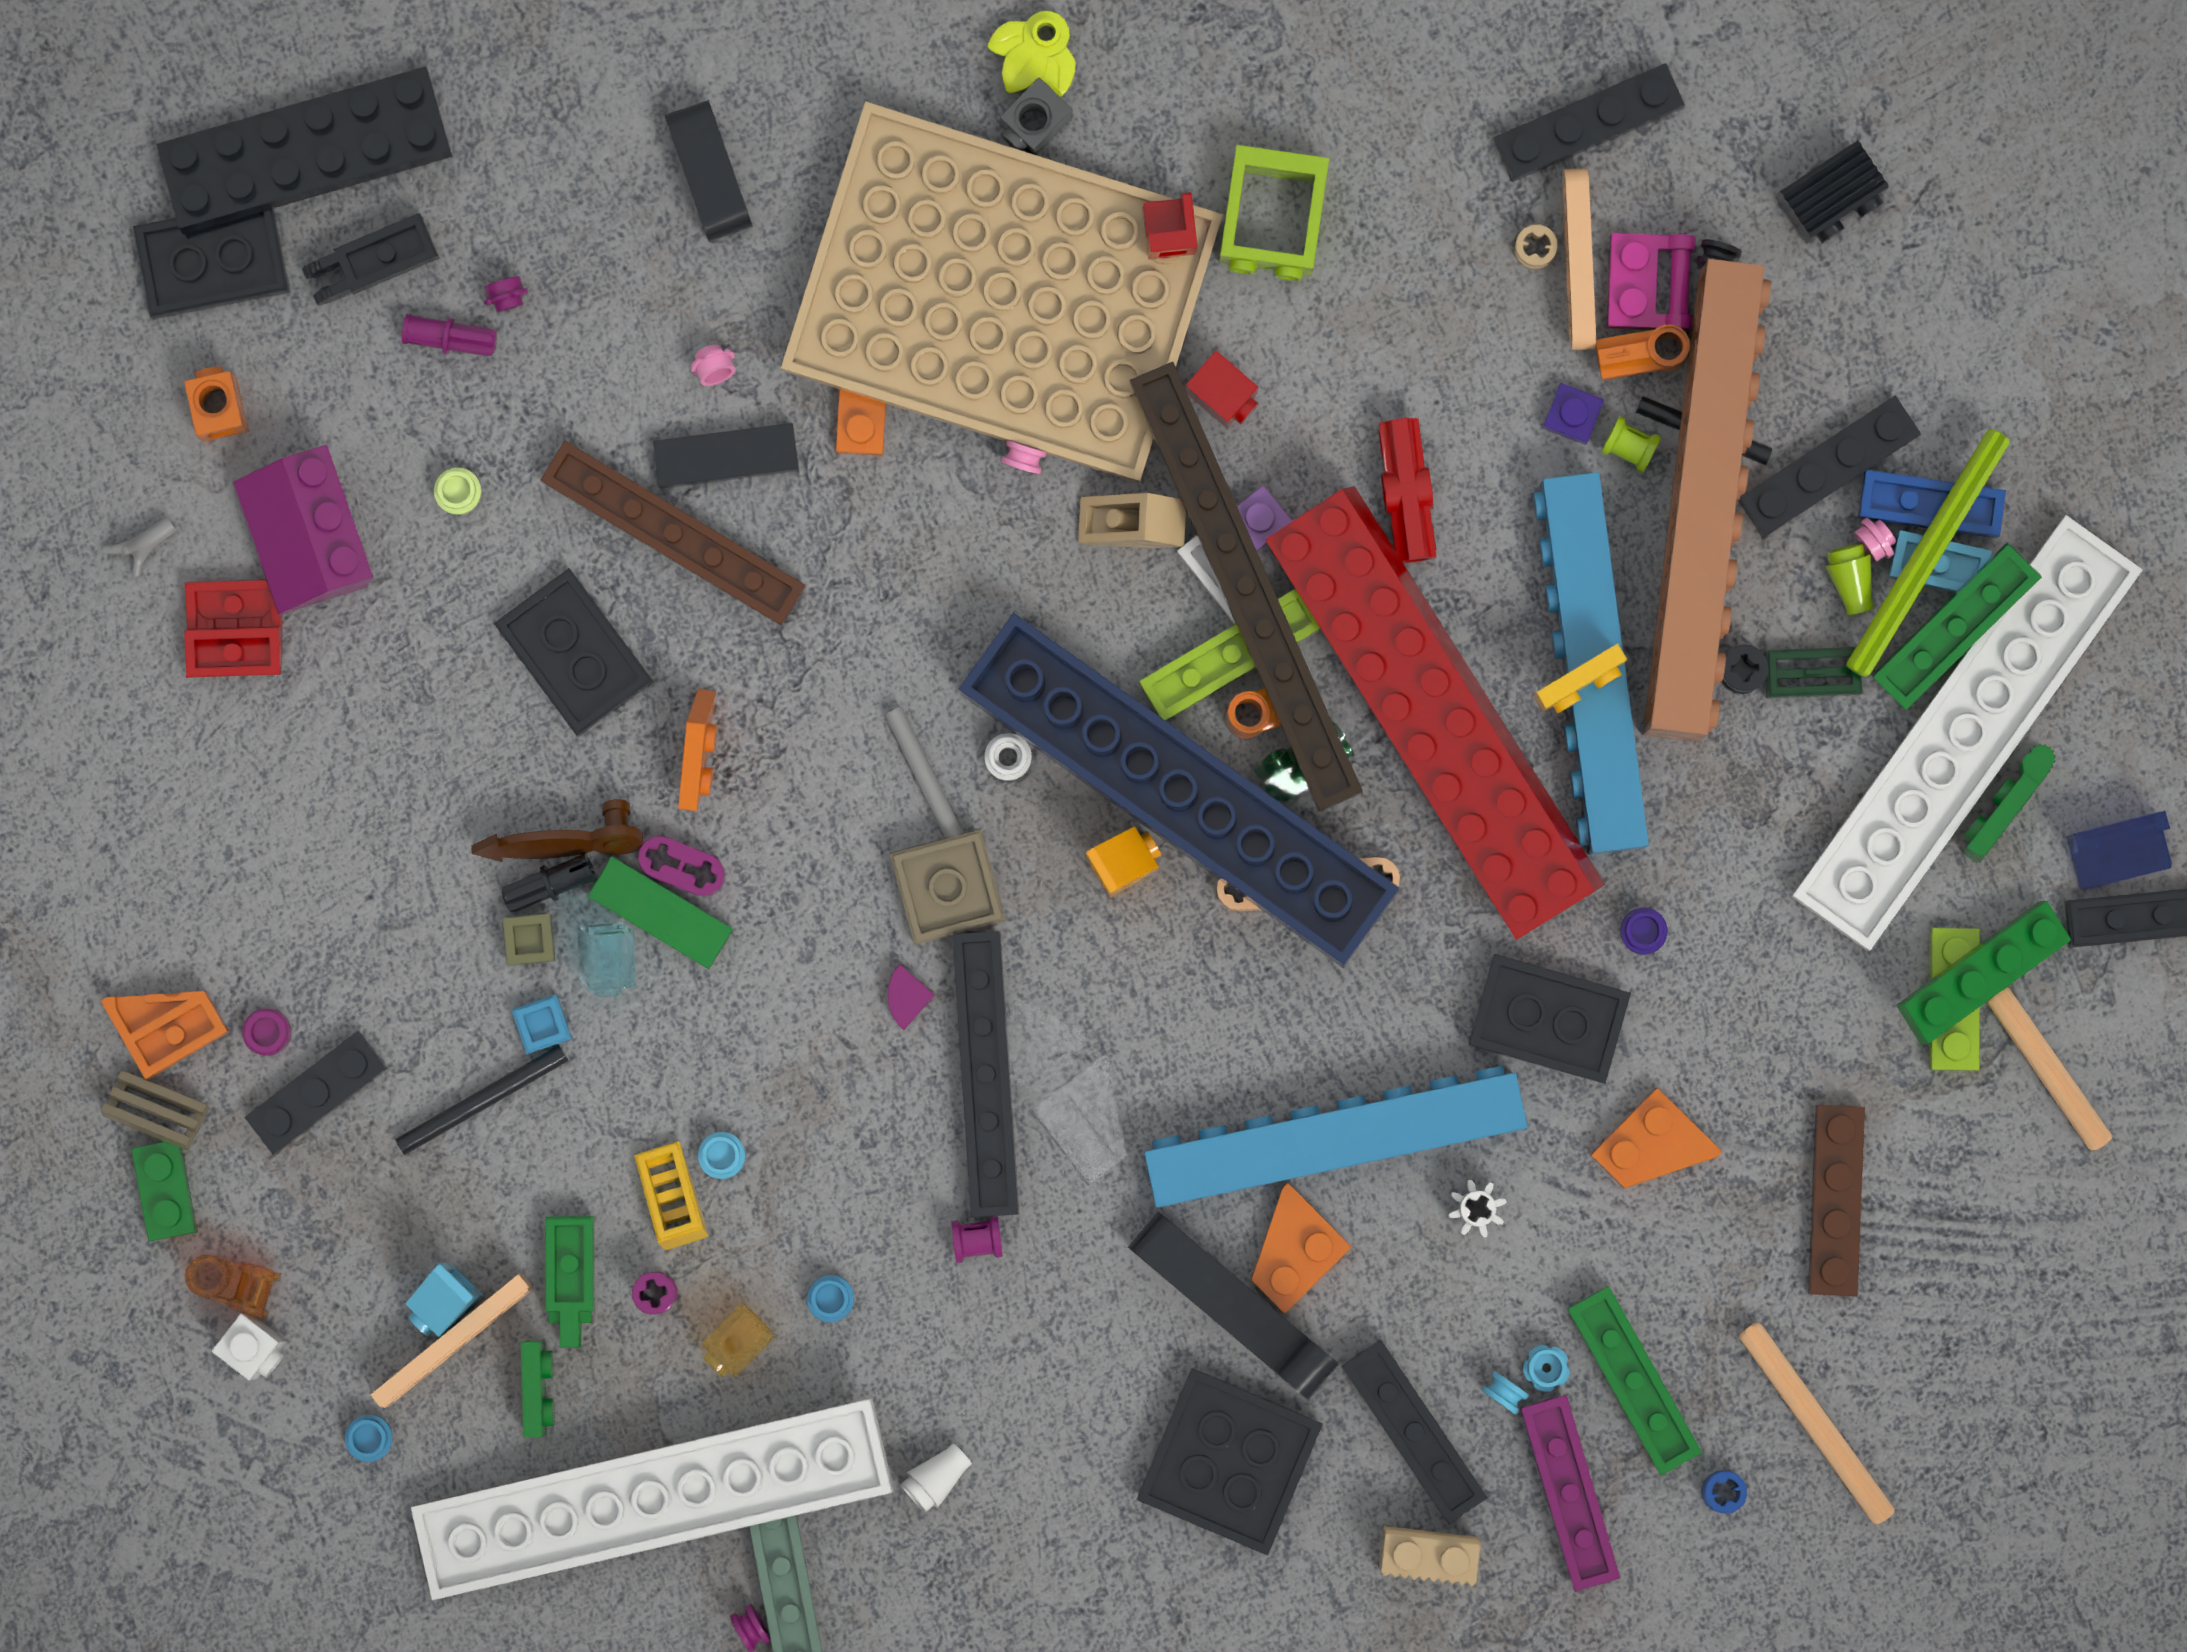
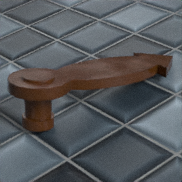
M614 799L602 804L605 827L592 832L582 830H543L518 833L498 838L496 833L471 845V851L473 855L503 862V857L512 859H550L575 856L592 851L607 855H624L636 852L643 845V833L640 829L629 826L630 803L625 800Z

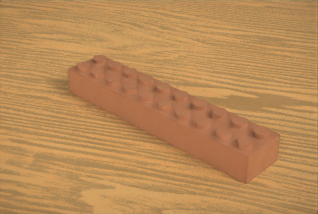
M1708 259L1698 274L1682 406V420L1679 431L1642 736L1700 742L1708 735V732L1711 733L1712 729H1716L1718 725L1720 700H1712L1714 686L1718 685V681L1722 682L1726 662V654L1718 653L1719 640L1723 639L1724 635H1728L1731 621V607L1724 606L1725 593H1728L1729 589L1734 587L1737 572V560L1729 559L1731 546L1734 547L1735 541L1740 540L1743 513L1735 512L1736 500H1740L1741 494L1746 492L1748 480V466L1741 465L1742 454H1745L1746 448H1750L1752 443L1754 420L1746 419L1748 407L1751 408L1752 401L1757 399L1760 373L1752 372L1753 361L1757 360L1758 354H1762L1765 340V326H1758V317L1762 315L1763 308L1768 307L1771 290V280L1763 279L1765 268L1763 265Z

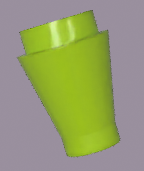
M1863 543L1852 544L1826 552L1829 563L1825 564V567L1845 605L1847 615H1855L1874 609L1870 553H1865Z

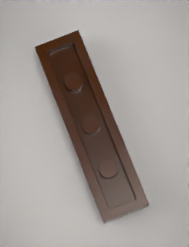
M1815 1105L1808 1294L1858 1297L1865 1107Z

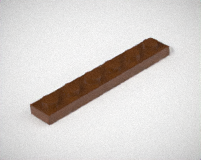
M565 440L540 479L543 484L781 627L806 588V585Z

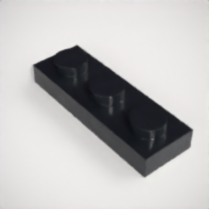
M357 1031L244 1118L269 1151L276 1155L388 1070V1068L361 1032Z

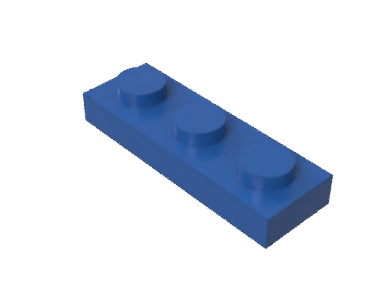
M1866 470L1863 476L1858 518L1865 519L1867 517L1873 521L1880 519L1882 522L1928 528L1955 483ZM1983 487L1956 533L1999 538L2006 490Z

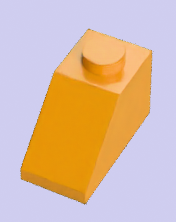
M1135 826L1086 852V859L1110 898L1159 870L1155 859L1162 856L1149 832L1147 831L1140 835Z

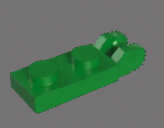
M2039 744V746H2034L2033 749H2030V754L2027 753L2019 765L2020 779L2017 783L2008 778L1992 799L1998 805L1994 813L1988 820L1980 815L1963 838L1969 841L1970 844L1963 854L1976 864L1978 862L1981 863L2047 777L2048 773H2050V768H2053V763L2056 762L2054 760L2056 755H2054V750L2050 749L2051 746L2047 747L2046 744Z

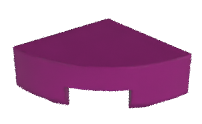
M899 964L889 982L888 1004L894 1020L905 1030L935 995Z

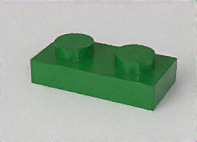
M167 1142L132 1148L148 1242L197 1233L183 1149Z
M545 1340L521 1342L523 1438L544 1437L547 1435V1426H554L555 1424L554 1398H546V1379H553L554 1375L553 1351L545 1350Z

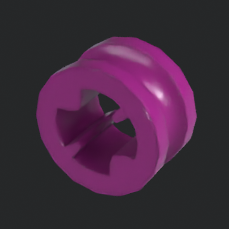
M751 1604L745 1606L744 1614L738 1615L733 1613L730 1615L737 1634L749 1652L756 1650L755 1645L757 1642L763 1641L766 1644L771 1641L763 1621Z

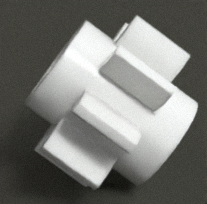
M1467 1180L1468 1193L1462 1196L1459 1193L1451 1192L1450 1196L1452 1199L1459 1202L1458 1210L1452 1211L1447 1215L1448 1218L1460 1217L1464 1222L1460 1231L1462 1235L1468 1233L1471 1226H1478L1479 1234L1484 1238L1487 1237L1486 1225L1492 1221L1495 1224L1503 1225L1504 1221L1495 1214L1496 1207L1503 1206L1506 1203V1199L1494 1200L1490 1196L1494 1186L1491 1182L1485 1185L1483 1191H1476L1474 1182ZM1480 1196H1483L1486 1199L1484 1208L1489 1211L1486 1218L1477 1217L1474 1221L1468 1219L1470 1210L1465 1207V1203L1468 1199L1477 1200Z

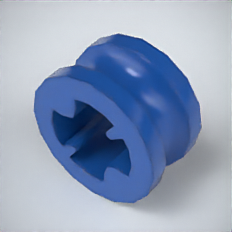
M1725 1470L1716 1471L1710 1474L1703 1482L1701 1489L1702 1499L1712 1511L1723 1514L1733 1513L1739 1510L1745 1503L1747 1486L1744 1480L1736 1473ZM1730 1479L1735 1485L1731 1490L1737 1491L1736 1497L1733 1501L1724 1500L1719 1505L1714 1500L1718 1494L1712 1493L1713 1487L1716 1483L1725 1484Z

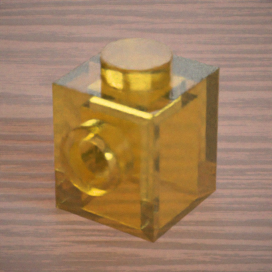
M741 1303L701 1344L708 1351L703 1359L721 1377H724L729 1372L736 1378L777 1335L744 1303Z

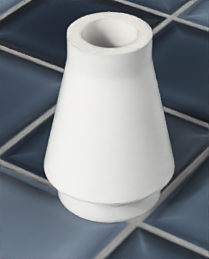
M952 1443L946 1450L906 1472L908 1478L900 1485L911 1500L926 1513L931 1507L935 1506L938 1508L963 1472L972 1463L961 1449Z

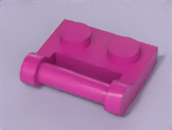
M1611 233L1607 306L1608 329L1655 330L1657 327L1666 324L1678 326L1683 331L1692 330L1693 316L1688 314L1690 252L1695 251V236L1686 234ZM1658 252H1672L1669 314H1656Z

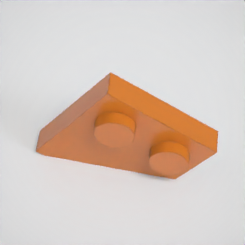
M207 991L106 997L100 1001L146 1080L151 1079L230 1033Z
M1287 1182L1281 1189L1251 1281L1285 1314L1352 1247Z

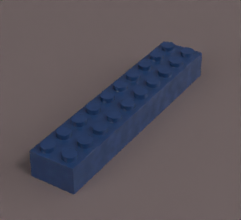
M1014 612L958 688L964 698L1024 739L1343 969L1399 892V887Z

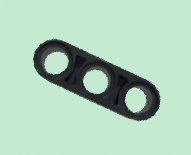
M709 100L666 114L665 119L708 241L710 242L753 227Z

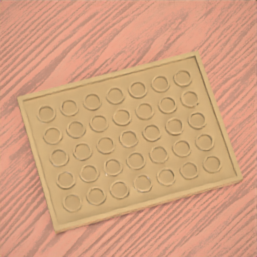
M865 101L783 359L781 371L1006 442L1010 440L1047 452V455L1140 483L1154 437L1131 388L1130 379L1172 361L1176 367L1223 214L1193 205L1198 245L1195 255L1148 260L1143 205L1146 202L1172 200L1173 198Z

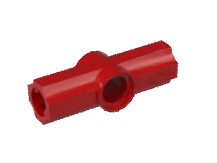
M1401 418L1380 422L1378 424V434L1384 466V473H1381L1382 492L1386 514H1390L1394 549L1403 563L1436 559L1437 548L1430 510L1434 507L1430 471L1424 464L1419 418Z

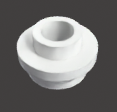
M1011 733L998 735L986 747V766L990 773L998 779L1005 781L1018 779L1030 767L1032 760L1030 747L1018 735ZM1004 749H1012L1017 753V761L1011 766H1005L999 761L1000 753Z

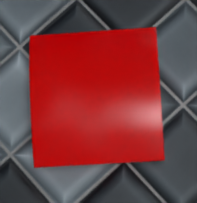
M266 579L185 583L187 630L184 631L186 678L282 674V615L278 616Z

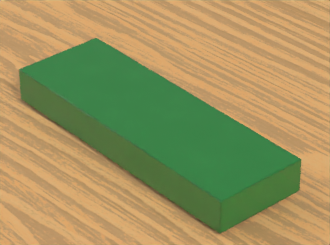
M614 857L610 858L587 896L709 970L734 930Z

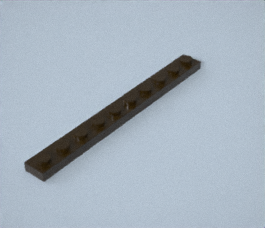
M1173 361L1130 379L1131 388L1318 812L1362 794L1363 790Z

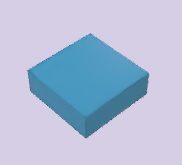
M557 994L512 1009L527 1055L572 1040Z

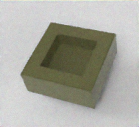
M551 914L503 918L508 966L556 961Z

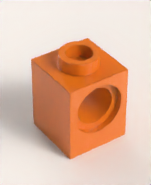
M222 367L205 368L195 372L196 379L184 381L195 434L201 441L206 442L249 432L238 380L231 371L223 372ZM214 391L225 392L227 397L225 407L218 413L206 412L204 406L206 397Z

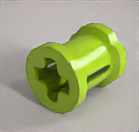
M1619 415L1600 453L1606 456L1612 453L1636 465V471L1643 473L1660 442L1661 436L1657 434L1649 436L1626 424V418Z

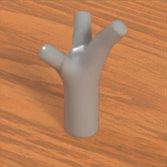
M164 517L146 531L118 544L103 545L102 551L104 554H132L134 560L131 574L135 577H140L143 563L148 554L155 546L177 531L169 519Z

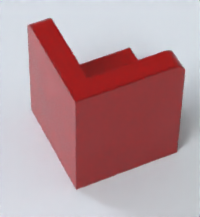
M1182 193L1180 199L1144 203L1143 216L1148 260L1195 255L1198 245L1192 193Z

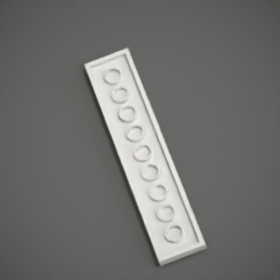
M2067 515L2060 520L2030 562V565L2041 574L2042 578L1966 651L1791 895L1792 898L1867 952L1875 945L2143 570Z
M870 1398L413 1506L411 1511L431 1598L436 1600L892 1493L894 1489L873 1399Z

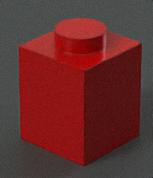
M1218 351L1211 355L1185 385L1187 394L1226 428L1234 420L1241 425L1259 405L1254 399L1258 394L1259 387Z

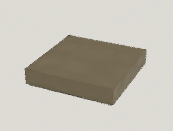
M981 828L890 852L914 945L1005 921Z

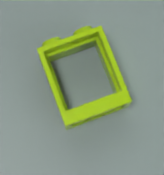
M1236 145L1220 263L1229 264L1228 270L1239 274H1256V268L1275 271L1274 277L1288 281H1302L1303 275L1312 276L1329 158ZM1244 173L1314 183L1303 255L1234 246Z

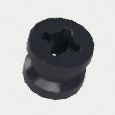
M1751 645L1734 647L1726 653L1722 685L1734 694L1744 695L1753 692L1764 683L1768 676L1769 665L1766 656L1761 650Z

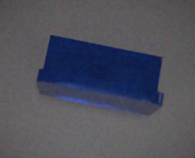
M2166 810L2066 836L2080 889L2087 890L2171 868L2172 861L2164 831L2170 829Z

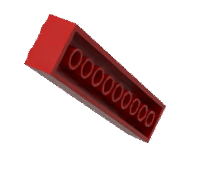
M1353 486L1339 490L1266 538L1265 541L1515 939L1518 940L1606 885L1356 487Z

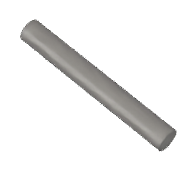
M902 707L885 714V717L944 837L963 833Z

